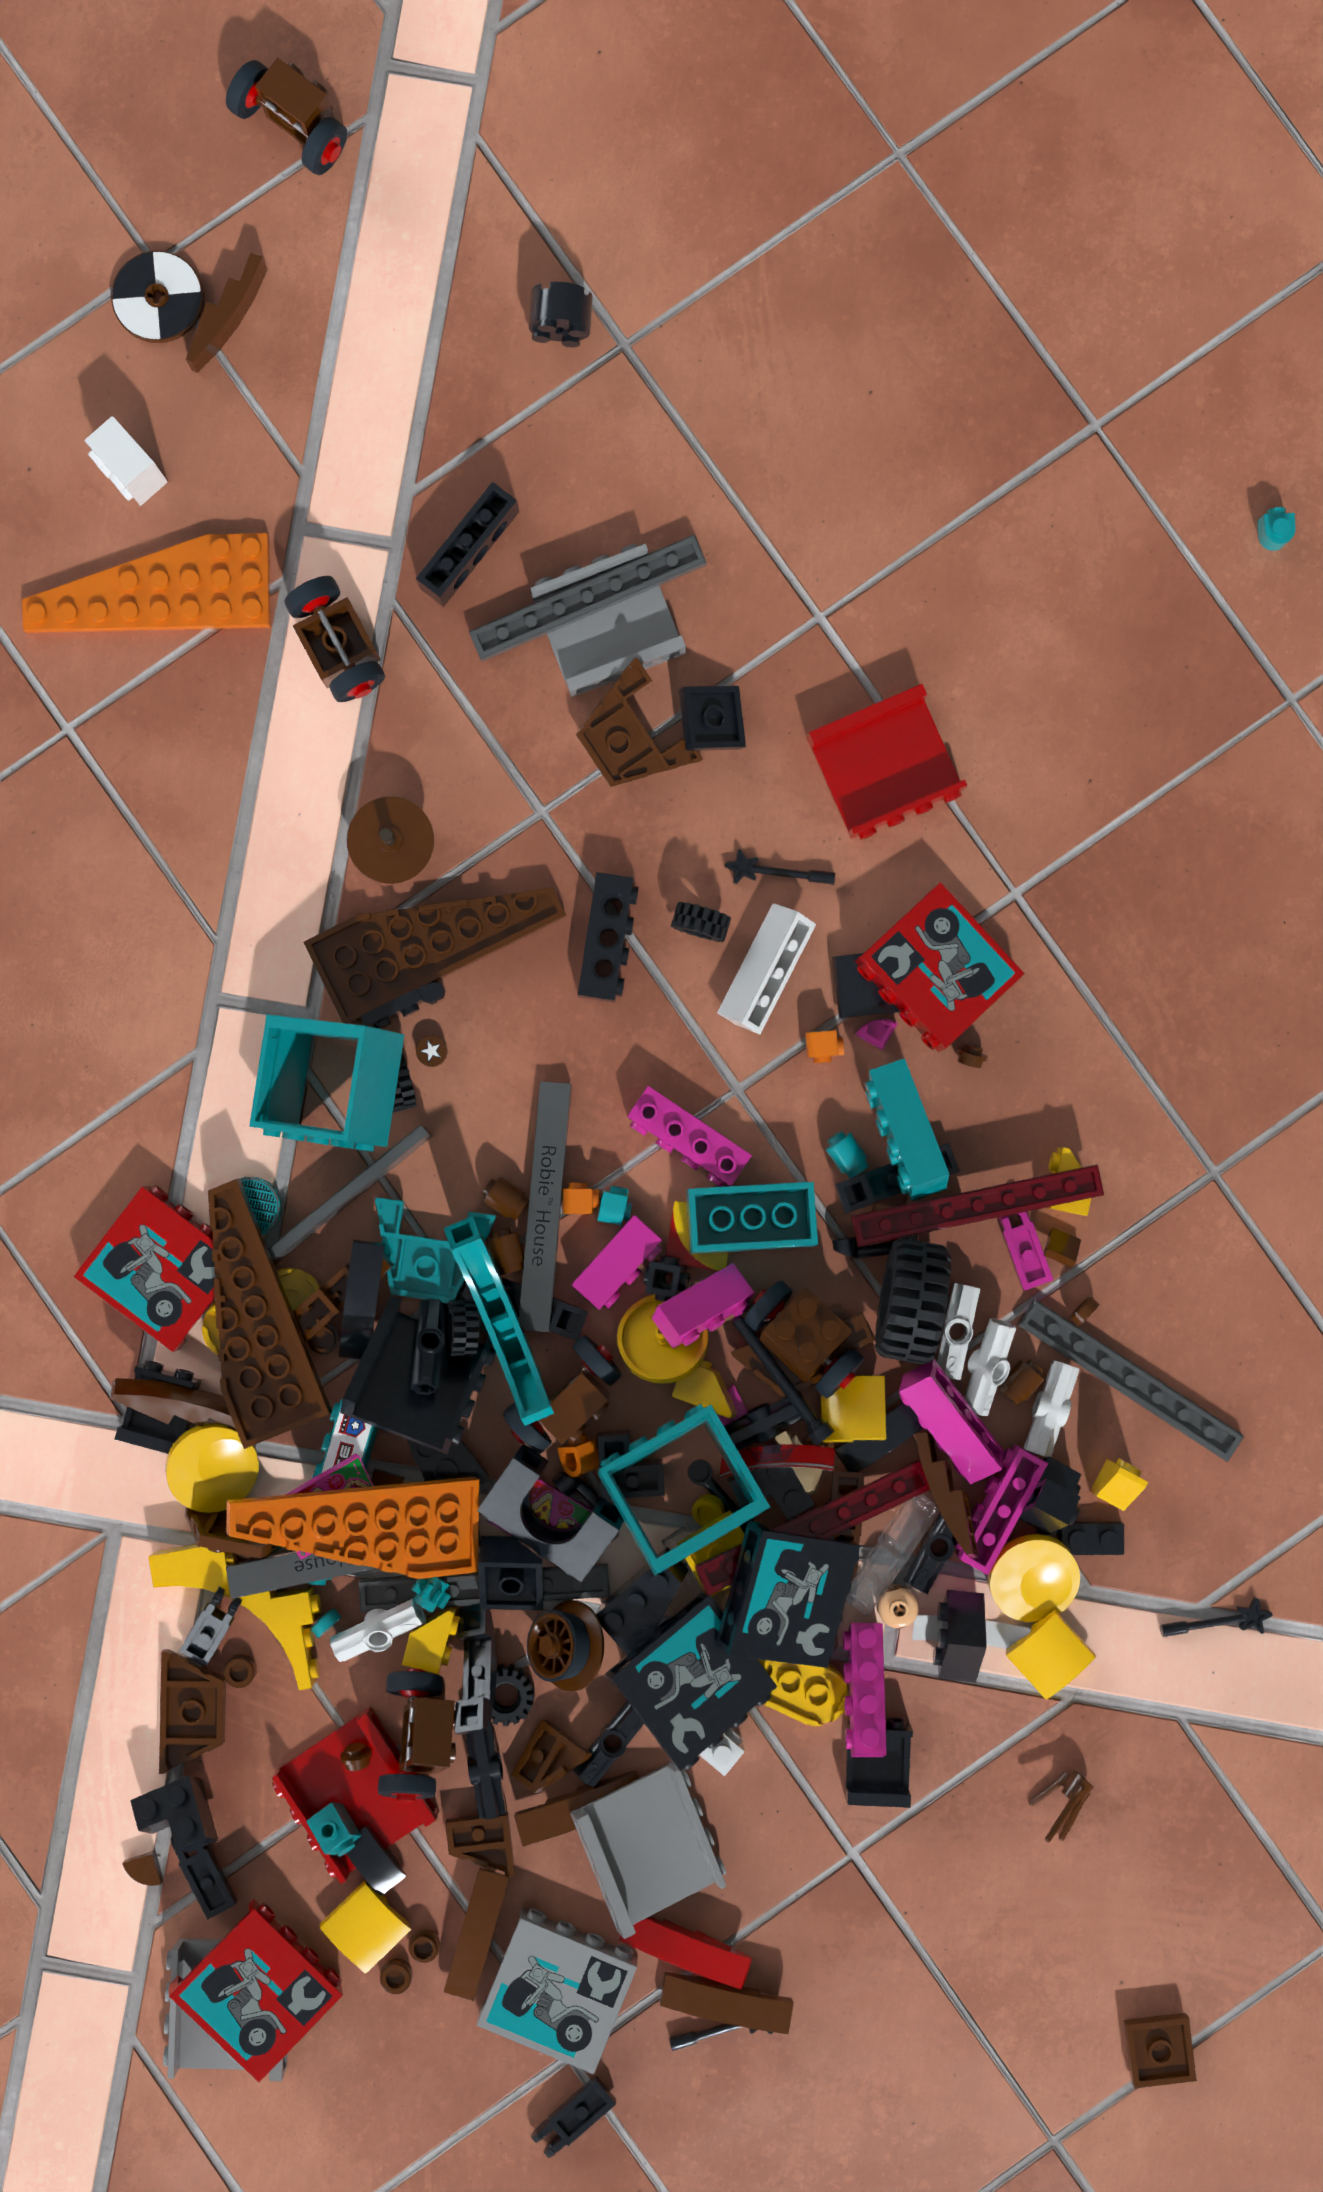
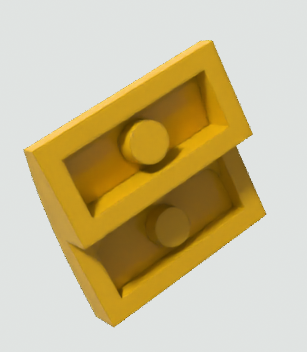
M856 1376L844 1390L840 1387L827 1399L821 1395V1418L824 1422L828 1421L835 1430L834 1433L822 1442L886 1439L885 1376Z
M1056 1610L1031 1625L1029 1634L1006 1648L1007 1658L1046 1700L1075 1679L1096 1658V1654Z
M365 1880L319 1924L320 1929L330 1941L365 1974L411 1930L410 1922L388 1905L386 1897L384 1895L380 1896Z

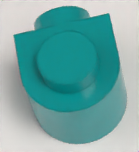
M1284 507L1271 508L1267 510V514H1264L1257 521L1258 540L1265 549L1270 551L1280 550L1293 538L1296 531L1295 513H1286V508Z
M611 1186L610 1191L603 1190L597 1221L622 1226L623 1220L629 1221L633 1204L627 1202L629 1189Z

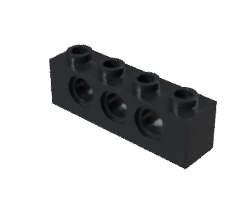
M492 482L416 577L419 588L444 607L519 513L517 500Z
M596 872L578 989L579 998L615 1003L616 996H622L625 978L619 977L621 965L627 966L629 948L624 947L626 935H632L634 917L629 916L630 904L636 905L639 887L633 886L634 879L632 877ZM612 900L619 901L623 906L622 911L615 916L609 915L605 911L606 904ZM605 931L615 932L618 936L617 942L612 946L603 945L600 942L602 933ZM601 961H608L613 965V971L607 977H601L595 972L597 964Z

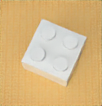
M113 416L84 440L91 449L87 453L89 457L128 501L134 498L141 506L168 483L153 460Z

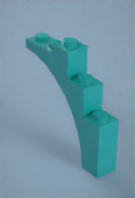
M474 1216L445 1227L444 1231L450 1249L488 1331L524 1426L554 1414L533 1350L522 1330L515 1307L505 1289L495 1260Z

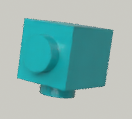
M331 1802L306 1821L324 1854L342 1856L354 1848L355 1844L353 1842L362 1836L343 1803Z

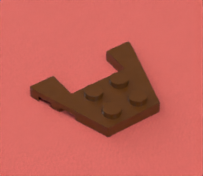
M637 657L630 661L575 734L610 787L703 760L698 751H686L684 737L660 753L627 703L626 699L652 682V679Z

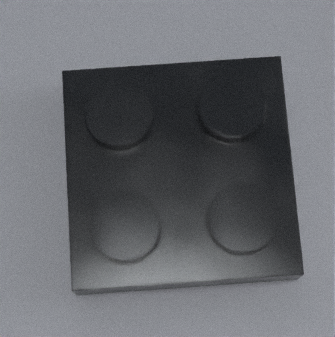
M690 686L679 689L686 751L738 750L746 747L739 686Z

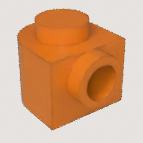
M837 1030L805 1033L807 1058H813V1063L832 1062V1056L844 1055L843 1037H837Z
M569 1183V1189H562V1214H595V1208H600V1189H587V1183Z
M582 1434L573 1443L568 1440V1444L557 1448L562 1467L571 1477H578L595 1470L599 1466V1450L595 1439H587L586 1434Z

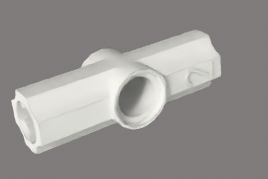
M954 1282L943 1323L936 1362L948 1378L961 1380L968 1344L973 1336L972 1325L980 1288ZM955 1323H961L964 1327V1334L959 1339H952L949 1334L950 1327Z
M996 1318L989 1319L981 1347L973 1352L968 1361V1371L972 1375L964 1399L973 1411L981 1416H988L997 1386L1004 1383L1010 1371V1364L1006 1359L1016 1328L1015 1325Z
M1052 1360L1043 1390L1039 1391L1033 1405L1032 1417L1034 1418L1024 1445L1025 1450L1044 1457H1051L1060 1428L1066 1424L1070 1414V1397L1080 1370L1079 1368Z
M413 1599L389 1610H371L365 1615L364 1622L330 1637V1645L334 1656L339 1662H342L368 1650L374 1652L384 1651L391 1646L393 1638L425 1624L426 1615L423 1608L415 1603Z

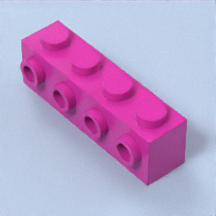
M647 1086L627 1116L632 1120L629 1125L631 1128L643 1136L650 1132L658 1138L655 1144L669 1153L673 1149L684 1155L681 1161L694 1170H697L699 1166L709 1172L707 1178L719 1187H723L725 1183L732 1186L752 1156L649 1086Z
M935 1359L903 1374L899 1389L903 1403L913 1409L921 1426L930 1431L935 1438L938 1448L942 1452H946L953 1461L954 1468L958 1474L963 1475L971 1485L1002 1470L1005 1451Z
M1016 1444L1013 1445L1012 1449L1007 1448L1005 1450L1002 1470L999 1471L996 1477L994 1475L991 1476L984 1490L987 1495L982 1504L977 1503L972 1510L979 1557H969L965 1554L959 1543L956 1542L954 1546L957 1548L955 1554L960 1560L987 1575L989 1574L1048 1465L1046 1461Z
M850 1623L848 1631H843V1649L848 1650L849 1663H844V1683H849V1696H845L844 1708L845 1716H850V1729L845 1730L846 1749H851V1757H884L886 1755L883 1623Z

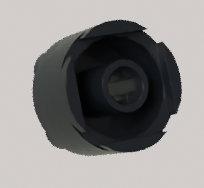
M550 282V288L541 289V284L535 285L531 289L529 330L532 333V340L539 343H546L550 340L561 341L563 346L571 348L580 346V340L586 339L590 335L592 293L589 292L586 295L584 294V287L568 282Z

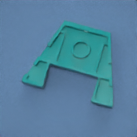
M376 1197L375 1204L378 1211L380 1234L385 1244L384 1253L394 1263V1266L387 1272L390 1294L425 1300L429 1298L440 1299L444 1303L455 1300L465 1279L448 1241L401 1234L405 1201ZM468 1211L467 1218L474 1216L486 1240L496 1221L497 1215Z

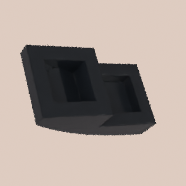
M368 1824L359 1831L362 1836L353 1842L355 1844L354 1848L347 1852L346 1855L366 1881L381 1896L407 1875L390 1849L385 1850Z

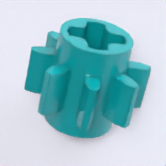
M439 1577L417 1579L411 1588L412 1591L417 1593L413 1601L432 1613L436 1606L444 1609L451 1597L446 1592L449 1584Z

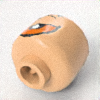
M890 1584L880 1591L876 1599V1609L881 1620L892 1628H905L911 1625L917 1617L919 1611L918 1602L913 1592L904 1585Z

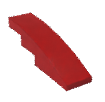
M651 1916L633 1925L636 1933L624 1939L620 1935L619 1941L646 1954L738 1989L743 1988L753 1957L698 1930L691 1932L667 1919L659 1921Z

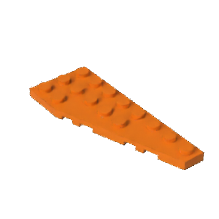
M267 533L205 534L22 599L23 630L26 633L271 627L269 535Z
M476 1477L227 1500L226 1533L235 1538L266 1545L267 1543L277 1545L288 1550L312 1553L315 1556L358 1566L364 1565L378 1568L381 1571L404 1574L415 1579L478 1572L479 1512L477 1510L479 1508V1479Z

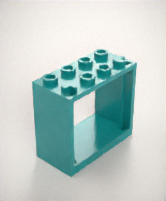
M267 1014L249 1127L263 1129V1135L280 1138L282 1132V1138L304 1141L306 1135V1142L329 1145L330 1141L332 1146L354 1149V1144L355 1149L374 1152V1146L387 1147L405 1034L362 1025ZM312 1036L358 1041L344 1131L299 1125Z
M702 1404L690 1409L683 1416L685 1420L677 1425L672 1420L658 1428L657 1436L648 1441L647 1437L644 1436L630 1444L628 1448L630 1452L620 1457L619 1453L616 1452L601 1461L602 1468L599 1469L598 1475L654 1575L666 1570L770 1508L712 1405L703 1408ZM704 1424L749 1504L658 1557L617 1485L614 1476Z

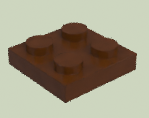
M1186 2013L1124 2020L1131 2084L1134 2089L1197 2081L1190 2022Z

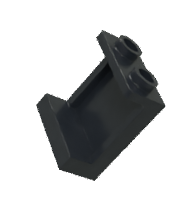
M146 1360L145 1364H139L134 1368V1373H136L135 1379L162 1381L199 1389L201 1379L194 1378L193 1372L178 1368L175 1369V1372L164 1370V1364ZM127 1407L123 1424L117 1427L114 1440L168 1454L174 1442L183 1433L188 1431L190 1422L174 1415L170 1423L166 1424Z
M901 1718L887 1719L886 1755L884 1757H851V1749L846 1750L845 1799L847 1805L911 1808L909 1773L913 1729L910 1723H906V1720ZM848 1721L847 1729H850V1721Z

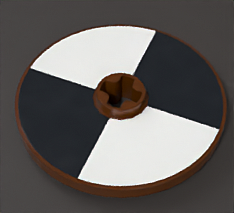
M148 251L131 258L118 271L112 285L111 302L118 321L132 336L150 343H166L182 337L197 323L203 309L204 292L196 271L182 257L166 251ZM157 291H160L163 296L160 297L158 303H155L153 297H155Z

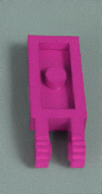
M1027 1212L1017 1214L1021 1225L1013 1228L1008 1216L999 1217L998 1220L1003 1229L1001 1232L1021 1288L1025 1291L1053 1281V1277L1046 1257L1043 1255L1044 1252L1033 1221L1029 1220Z

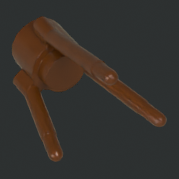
M1075 1770L1070 1775L1063 1772L1055 1782L1029 1801V1805L1034 1806L1062 1785L1064 1788L1061 1792L1070 1799L1045 1837V1841L1048 1843L1053 1839L1068 1817L1059 1835L1060 1841L1065 1840L1084 1802L1091 1795L1090 1791L1094 1788L1091 1783Z

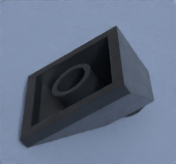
M482 1536L478 1559L480 1609L543 1610L542 1559L512 1536Z

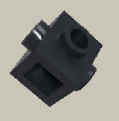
M661 1256V1261H650V1265L646 1267L644 1273L645 1293L655 1294L654 1299L667 1301L688 1289L691 1274L686 1273L688 1265L679 1264L680 1258ZM668 1272L673 1273L672 1284L667 1283L665 1280Z

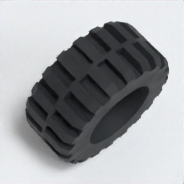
M900 1238L893 1242L886 1262L877 1310L875 1350L880 1356L918 1364H926L934 1358L935 1351H937L939 1346V1339L942 1335L950 1287L951 1255L944 1245Z

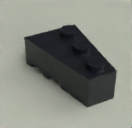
M666 1547L657 1556L660 1557L663 1554L669 1552L671 1549L669 1547ZM681 1561L657 1575H654L648 1564L645 1565L611 1594L610 1597L604 1600L595 1614L602 1628L627 1655L654 1633L689 1571Z

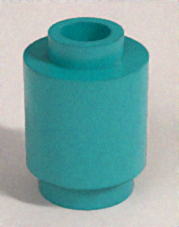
M840 1131L827 1140L829 1146L825 1149L839 1171L842 1174L845 1173L848 1178L856 1176L869 1166V1163L866 1161L867 1155L851 1132L844 1134L843 1131Z

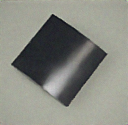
M863 953L832 957L839 1018L901 1013L893 1003H887L880 996L879 988L872 980L867 981L858 972V965L854 961Z

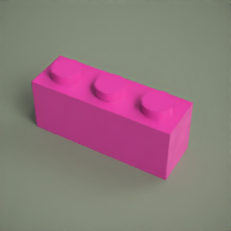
M634 1215L572 1283V1286L599 1310L603 1305L609 1309L621 1295L617 1292L624 1282L630 1285L642 1272L638 1269V1266L645 1259L649 1262L652 1261L663 1249L658 1245L662 1239Z
M734 1263L658 1305L652 1320L672 1348L682 1343L687 1346L700 1337L699 1333L704 1330L714 1331L725 1322V1318L732 1314L734 1317H737L747 1311L750 1307L748 1303L755 1292Z

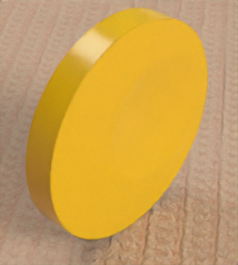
M654 1294L637 1301L626 1311L618 1327L617 1343L623 1362L633 1374L653 1383H671L687 1377L701 1364L708 1348V1330L706 1329L699 1333L700 1337L690 1345L685 1346L682 1343L672 1348L652 1320L658 1305L665 1302L654 1299Z
M206 1423L204 1426H196L183 1433L170 1448L165 1464L166 1479L173 1496L187 1508L207 1513L226 1510L227 1500L244 1499L252 1490L259 1471L258 1457L254 1446L243 1449L237 1431L222 1423Z
M1040 1534L1021 1536L1005 1544L988 1574V1587L998 1608L1009 1617L1023 1622H1038L1054 1610L1060 1614L1072 1603L1080 1585L1079 1567L1068 1547L1053 1537Z

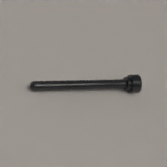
M741 1315L734 1317L732 1323L808 1425L806 1429L810 1433L808 1437L816 1446L834 1433L835 1430L828 1421L824 1422L822 1418H817L752 1328L746 1324L744 1317Z

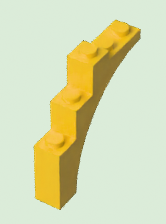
M197 1544L158 1550L148 1556L153 1588L184 1586L205 1589L216 1593L218 1588L221 1587L225 1589L224 1596L231 1599L226 1566L237 1563V1554L229 1552L215 1553L207 1548L198 1547ZM313 1586L277 1593L276 1590L239 1597L242 1599L240 1605L249 1609L264 1622L281 1643L293 1667L298 1689L312 1688L316 1678L320 1676L317 1658H312L311 1647L314 1646V1634L311 1631V1627L307 1628V1624L314 1623L318 1618V1613H321L320 1597L318 1594L314 1595Z

